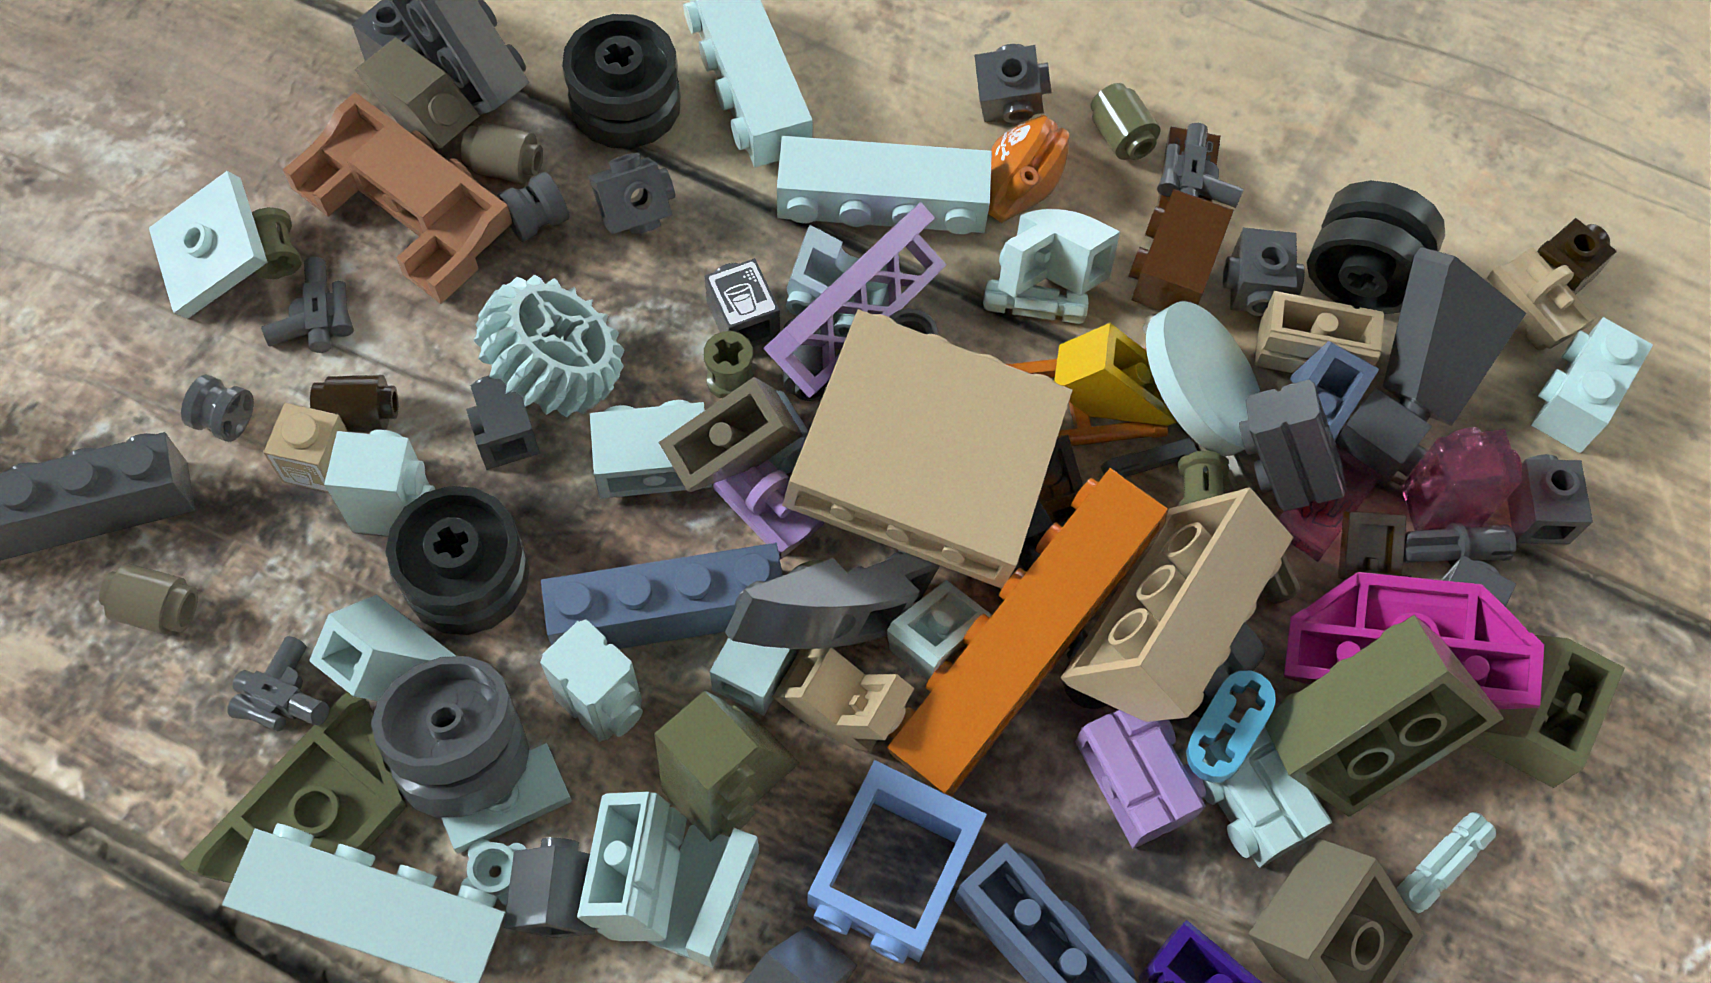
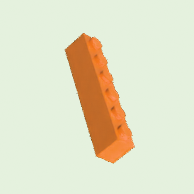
M1111 468L1108 469L1099 482L1090 478L1082 486L1071 504L1076 509L1073 515L1063 527L1058 523H1054L1046 531L1035 549L1040 554L1037 560L1027 572L1022 568H1018L1011 575L999 594L1004 599L1002 604L990 618L983 613L975 620L963 638V643L967 645L966 649L954 664L946 660L939 666L925 687L931 693L916 711L910 706L906 708L902 722L889 734L893 740L887 748L892 757L930 787L950 797L954 795L1165 526L1168 508Z

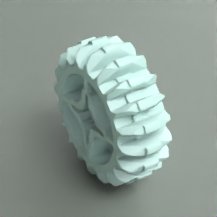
M533 275L527 281L516 277L511 283L503 284L499 290L493 292L478 315L479 319L475 324L477 326V334L473 340L481 347L478 359L483 363L492 365L489 378L501 379L507 385L505 394L516 392L523 397L525 407L534 402L540 405L546 415L557 409L565 417L576 411L584 414L588 409L593 408L600 400H604L609 395L624 367L621 357L625 350L616 342L619 332L606 325L608 315L598 313L592 307L593 299L585 301L577 296L575 287L565 290L561 288L555 278L545 284L536 275Z

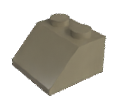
M1315 837L1301 859L1295 863L1290 875L1272 901L1261 912L1248 935L1273 970L1290 983H1392L1424 932L1377 858Z

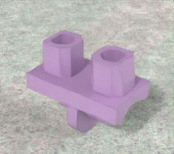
M766 460L757 467H751L748 471L714 483V490L766 544L777 543L780 559L784 558L824 525L823 521L782 506L790 478L782 470H778L769 460Z

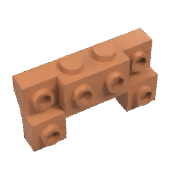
M356 92L335 109L329 123L319 137L283 169L291 189L327 217L359 190L417 234L419 237L400 253L396 259L402 274L440 304L479 270L475 257L512 224L508 205L473 180L470 172L462 163L454 158L446 160L435 151L432 144L423 134L416 130L410 133Z

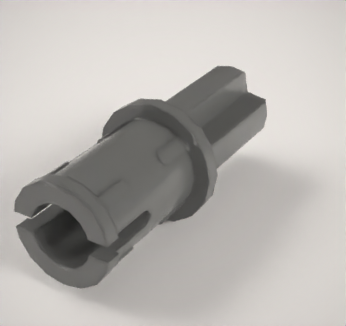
M1451 522L1445 530L1408 531L1405 533L1403 562L1447 561L1453 566L1462 556L1473 561H1509L1513 558L1511 552L1516 550V538L1513 529L1506 524L1486 527H1465L1462 523Z

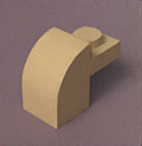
M832 647L801 649L772 698L816 730L844 745L871 752L877 740H886L887 736L902 722L905 715L904 706L914 687L898 674L865 675Z

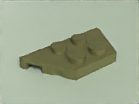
M346 692L329 709L326 721L319 726L314 725L180 862V865L193 875L232 883L254 829L273 834L277 823L312 834L314 838L310 847L333 855L339 844L365 852L407 807L406 801L392 777L391 768L385 763L375 743L371 725L374 714L369 700L354 697L349 692Z

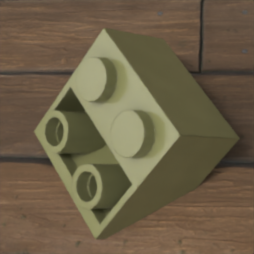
M1535 635L1544 644L1540 707L1498 709L1504 719L1474 737L1468 743L1555 788L1584 769L1625 667L1569 638Z

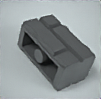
M1308 379L1283 386L1281 391L1271 389L1249 395L1248 399L1245 400L1248 420L1239 422V428L1246 453L1248 455L1259 454L1260 459L1255 460L1254 465L1262 493L1273 491L1278 506L1283 511L1309 506L1312 500L1321 503L1344 497L1347 489L1341 458L1315 383Z

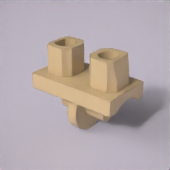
M1533 247L1523 252L1511 262L1494 268L1487 277L1498 291L1526 312L1523 318L1528 325L1526 337L1537 350L1553 348L1577 334L1579 330L1582 331L1589 327L1596 319L1591 311L1567 286L1574 276V273L1568 266L1563 265L1553 270Z

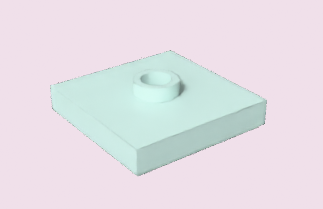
M229 171L220 175L149 227L173 313L186 319L268 263L242 180Z

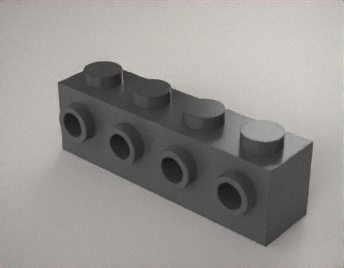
M163 432L159 434H138L130 437L126 442L98 449L81 448L72 451L65 457L41 463L27 462L12 466L8 471L0 473V561L194 512L195 505L188 462L168 435Z

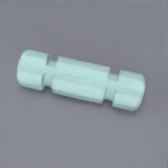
M992 279L986 284L983 305L987 311L1005 313V308L1013 309L1012 314L1049 320H1055V315L1062 316V322L1081 324L1085 321L1089 304L1088 295L1085 293L1079 296L1067 290L1066 295H1060L1059 289L1032 286L1018 296L1013 297L998 289L999 280Z
M1472 812L1465 816L1452 829L1453 832L1446 836L1416 867V871L1409 874L1397 887L1398 893L1409 909L1416 913H1421L1428 909L1440 896V892L1447 889L1477 857L1481 849L1484 850L1496 837V829L1481 814Z

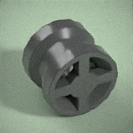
M207 374L199 376L191 384L183 399L181 408L182 421L185 426L196 430L211 429L213 435L218 439L227 442L234 441L244 432L249 424L254 407L253 395L249 390L238 386L226 388L221 379Z

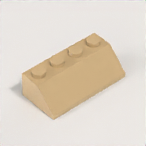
M1250 487L1170 508L1167 513L1165 526L1129 570L1061 676V679L1067 686L1145 722L1189 717L1202 703L1203 691L1214 672L1228 658L1231 651L1230 645L1241 626L1255 612L1256 601L1268 580L1280 569L1282 564L1281 558L1291 543L1293 536Z

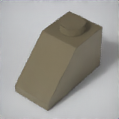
M396 37L354 69L397 123L410 133L416 130L423 134L435 150L442 148L480 116L446 72Z
M753 377L658 443L686 490L693 492L748 471L751 467L759 466L798 440L803 434L775 388Z

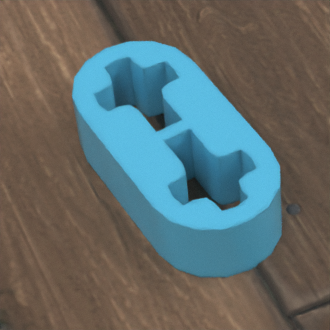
M1251 670L1238 671L1231 674L1222 683L1192 733L1186 750L1187 762L1192 772L1200 779L1208 782H1223L1232 778L1240 769L1259 737L1276 703L1275 690L1270 681L1262 674ZM1247 687L1252 688L1258 692L1255 702L1263 709L1261 711L1254 708L1248 709L1240 723H1237L1229 718L1237 701L1230 692L1234 691L1242 694ZM1223 729L1232 734L1225 749V754L1232 761L1227 763L1226 761L1219 760L1212 767L1203 762L1206 751L1199 744L1204 742L1212 745Z

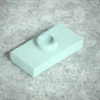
M545 743L529 750L525 772L512 791L491 807L464 817L441 818L455 852L459 854L468 850L477 840H490L571 803L572 800L549 746Z

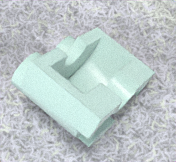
M811 225L807 229L787 285L789 297L786 302V308L795 316L802 313L860 259L847 254L842 249V241ZM887 264L881 269V271H887ZM868 281L866 283L867 304L888 307V284ZM854 295L847 302H855ZM836 312L833 314V329L836 336L847 337L855 315Z

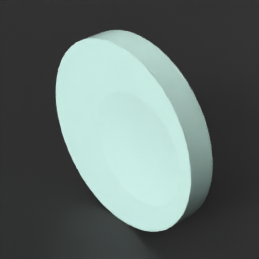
M1177 302L1156 314L1148 324L1146 350L1153 378L1170 412L1190 437L1208 451L1220 453L1222 456H1233L1245 450L1240 434L1239 422L1248 420L1245 400L1248 399L1249 395L1260 393L1256 377L1235 339L1211 313L1191 302Z

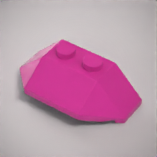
M1357 572L1324 594L1309 607L1290 617L1284 677L1310 685L1327 674L1337 662L1352 657L1379 639L1386 629L1395 624L1402 623L1415 615L1443 639L1497 709L1540 707L1544 644L1532 632L1530 633L1482 584Z

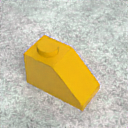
M1108 323L1059 345L1054 381L1059 385L1073 389L1069 402L1088 416L1165 426L1177 423L1155 383L1147 351L1113 324Z

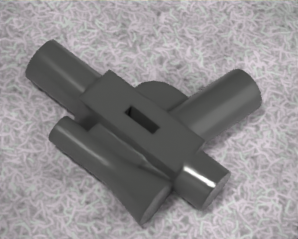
M1203 123L1190 124L1187 129L1183 155H1179L1180 146L1178 144H1169L1167 146L1165 168L1157 186L1158 193L1170 197L1173 189L1198 198L1199 195L1236 208L1244 189L1219 180L1218 167L1213 162L1206 160L1208 127Z
M311 257L304 261L305 283H303V297L291 303L289 306V318L261 326L269 347L308 334L309 349L316 353H324L331 349V337L333 335L345 337L354 332L347 309L346 283L343 281L333 282V293H330L327 287L326 261L319 257Z
M287 636L264 673L257 670L255 673L248 670L240 671L233 680V689L239 694L230 700L227 707L228 715L231 718L252 720L275 731L284 729L286 719L283 716L292 720L299 718L313 725L319 726L323 724L329 715L328 704L302 693L300 690L303 684L302 677L294 670L307 646L301 640Z

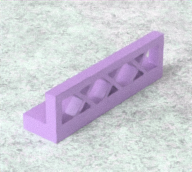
M921 202L763 348L809 398L830 379L840 355L839 353L835 357V348L842 349L846 337L834 336L833 314L835 312L856 315L859 309L872 315L881 314L890 317V315L901 310L946 266L945 262L919 235L935 219ZM904 247L926 269L920 276L900 273L899 252ZM887 264V271H881V269ZM868 281L888 284V307L867 304L866 283ZM901 286H907V288L901 293ZM854 295L855 302H847ZM821 326V334H813ZM801 344L822 347L823 369L815 377L792 353Z

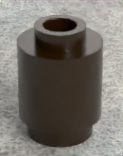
M384 375L328 376L325 382H314L310 390V408L338 414L347 431L386 430L389 419H396L398 416L399 401L397 389L394 385L388 386Z

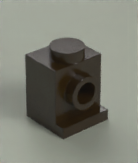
M1575 218L1551 240H1547L1542 244L1537 252L1547 263H1551L1555 268L1563 265L1568 266L1574 273V276L1567 286L1576 295L1603 270L1617 250L1610 246V237L1602 227L1596 224L1585 225Z

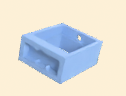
M874 760L808 892L807 906L816 910L813 918L823 926L840 934L847 935L849 929L852 928L872 938L870 947L888 959L904 963L908 956L919 962L987 814ZM873 803L956 843L916 929L832 888Z

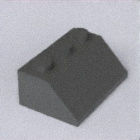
M389 0L426 58L447 73L479 115L500 107L530 83L523 73L526 71V65L521 55L512 45H505L495 29L497 26L496 17L484 0Z

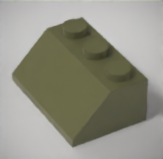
M1413 615L1404 622L1386 629L1379 639L1352 657L1337 662L1327 674L1302 691L1293 693L1283 699L1280 705L1273 709L1265 728L1288 775L1350 817L1504 718L1443 639L1418 617Z

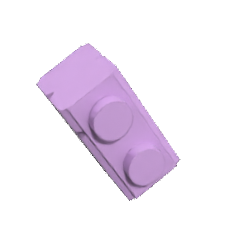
M1118 710L1082 727L1075 742L1132 849L1191 822L1206 807L1202 800L1206 796L1202 779L1192 772L1189 764L1183 766L1172 746L1176 742V737L1169 720L1145 722Z

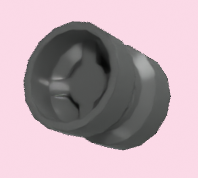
M542 172L530 178L528 186L520 190L511 187L497 194V197L508 205L512 219L510 228L521 242L536 236L538 229L544 225L557 226L569 220L570 216L566 203L557 185L547 172Z

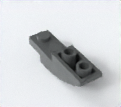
M896 552L885 561L867 568L858 566L848 573L834 558L809 567L801 565L787 575L767 582L756 581L748 585L735 601L736 609L725 633L735 642L788 649H822L872 641L887 636V629L892 621L911 608L913 603L922 599L940 565L908 553L904 554L903 552Z

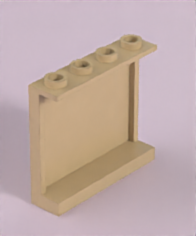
M858 309L790 477L782 506L1003 588L1017 566L1073 389L1057 384L1048 376L1030 374L1003 364L1001 360L992 355L976 354L952 345L941 336L923 334L904 327L888 316L881 314L872 315Z

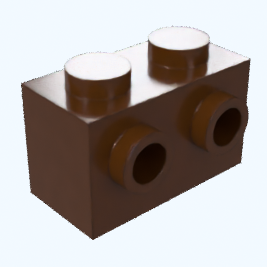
M1173 189L1166 209L1155 206L1145 233V236L1154 239L1150 250L1139 247L1128 277L1136 279L1138 282L1131 300L1160 311L1181 301L1199 305L1234 210Z

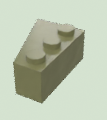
M703 691L654 733L662 792L710 842L723 832L730 837L734 828L741 830L755 814L752 806L800 764L752 713L748 711L744 713L736 705L731 707L725 700L706 691Z

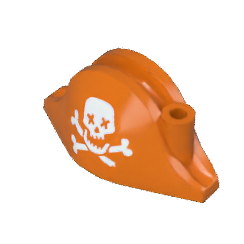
M1041 115L1013 127L995 141L991 149L990 205L988 211L990 216L1003 223L1043 201L1053 192L1059 183L1066 165L1069 149V132L1062 127L1058 129L1057 123L1047 116Z

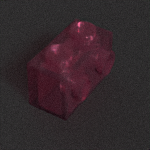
M1470 427L1458 430L1447 437L1437 438L1401 486L1414 530H1445L1451 522L1462 523L1465 527H1482L1523 482L1522 462L1517 451L1511 448L1505 429L1481 432L1477 427Z

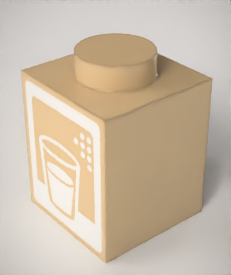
M284 402L263 453L282 482L328 492L324 483L337 431H348L338 414Z

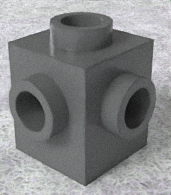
M1007 44L999 47L996 51L974 55L979 100L984 122L1004 119L1007 122L1018 123L1029 120L1035 114L1044 113L1042 95L1052 93L1048 62L1038 64L1035 45Z
M640 153L617 157L609 161L611 169L589 175L603 224L611 234L630 229L631 234L645 233L660 227L659 219L672 215L668 200L675 198V190L668 170L666 168L659 169L658 164L648 157L641 159ZM639 189L637 196L631 199L633 192Z
M1243 227L1231 257L1228 256L1226 258L1223 270V288L1231 289L1230 310L1246 311L1255 316H1263L1274 291L1293 295L1301 294L1305 268L1303 264L1297 263V233Z

